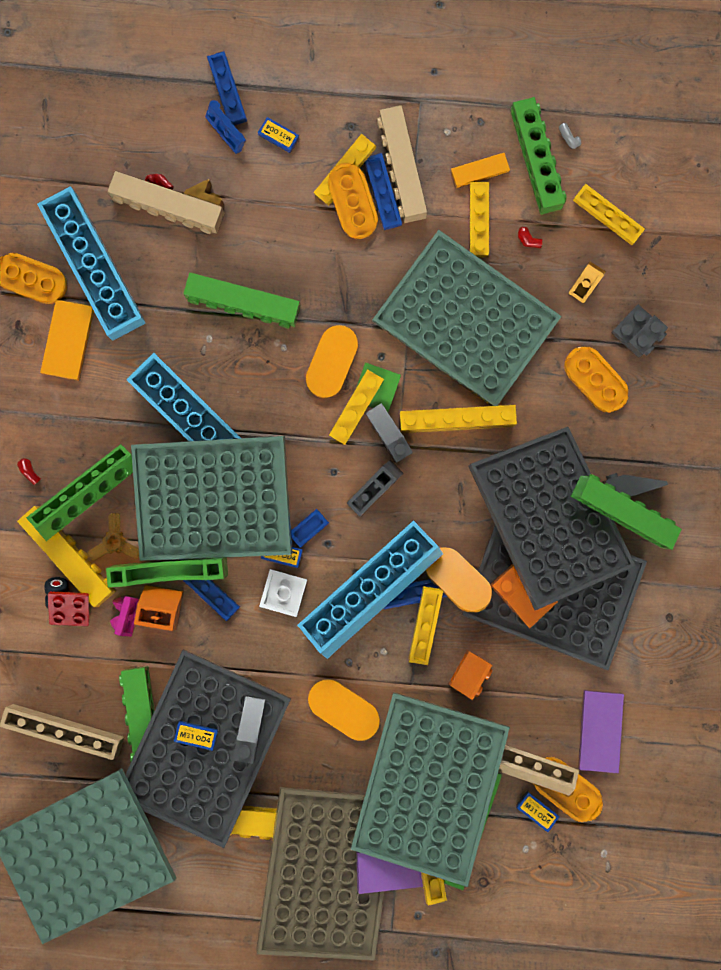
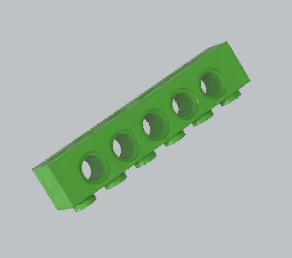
M535 97L513 102L510 112L540 215L561 210L566 202V193L562 191L560 186L561 176L556 172V159L554 155H551V142L549 138H546V125L540 117V105L536 103ZM525 119H531L533 123H528ZM530 136H535L538 140H532ZM539 153L543 158H538L535 154ZM540 171H546L548 175L544 176ZM550 188L553 190V193H548L545 189Z
M120 444L26 518L46 541L133 473L131 453Z

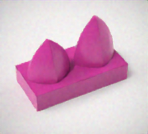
M125 596L112 601L115 608L120 612L119 616L110 620L111 626L115 630L114 634L132 637L137 604L140 598Z

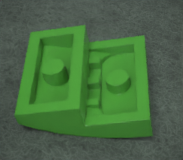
M365 362L358 385L367 369L384 379L368 407L374 408L382 403L386 411L389 412L401 375Z

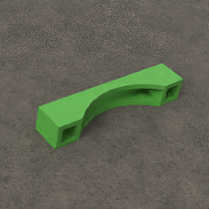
M227 557L112 565L106 568L107 584L109 588L162 581L224 579L228 576Z

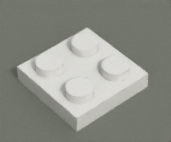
M270 569L259 607L297 617L307 579Z

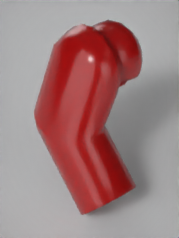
M150 174L145 177L147 182L170 190L174 188L162 174Z
M527 227L519 229L518 238L523 246L532 248L542 247L543 240L533 238Z
M26 458L19 460L17 465L20 472L33 485L38 483L41 478L33 471L31 461Z

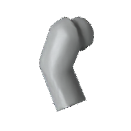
M562 123L559 126V131L568 146L572 149L581 146L580 137L574 138L567 123Z

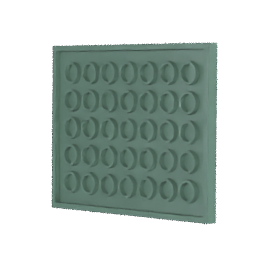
M438 230L372 321L491 406H497L562 316Z
M285 436L131 445L140 561L292 554Z
M394 692L351 850L468 887L510 727Z
M123 769L0 830V858L42 944L176 880L174 871Z

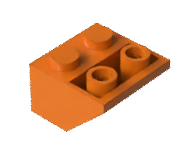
M145 585L137 604L134 625L169 631L177 630L184 591Z
M467 650L448 684L473 700L474 697H478L482 692L483 687L481 685L484 679L488 680L493 671L491 669L492 664Z

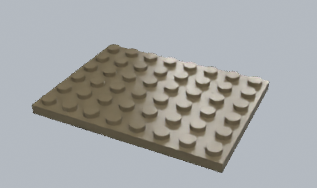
M280 787L256 947L257 954L375 960L384 891L358 893L356 851L351 850L365 795Z

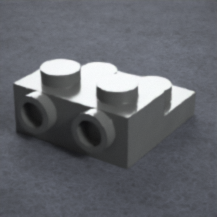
M638 304L611 333L639 358L643 354L647 356L655 348L652 345L656 340L660 342L667 335L665 331L668 327L655 315L651 316Z

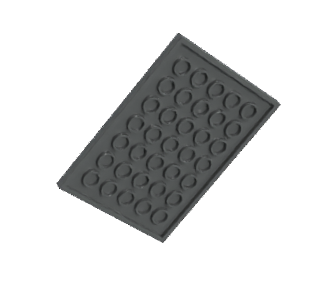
M569 427L471 463L468 466L535 611L636 566L615 522L571 497L580 476H589L591 472Z
M494 525L478 572L489 584L513 564L496 525ZM631 555L636 565L635 567L558 600V603L531 628L526 626L492 587L490 603L484 610L480 612L463 611L462 615L609 670L647 561Z
M182 650L126 772V777L143 811L225 848L291 698L191 652ZM246 696L266 699L256 759L253 764L233 761ZM183 721L218 729L214 750L211 751L174 742L178 722Z

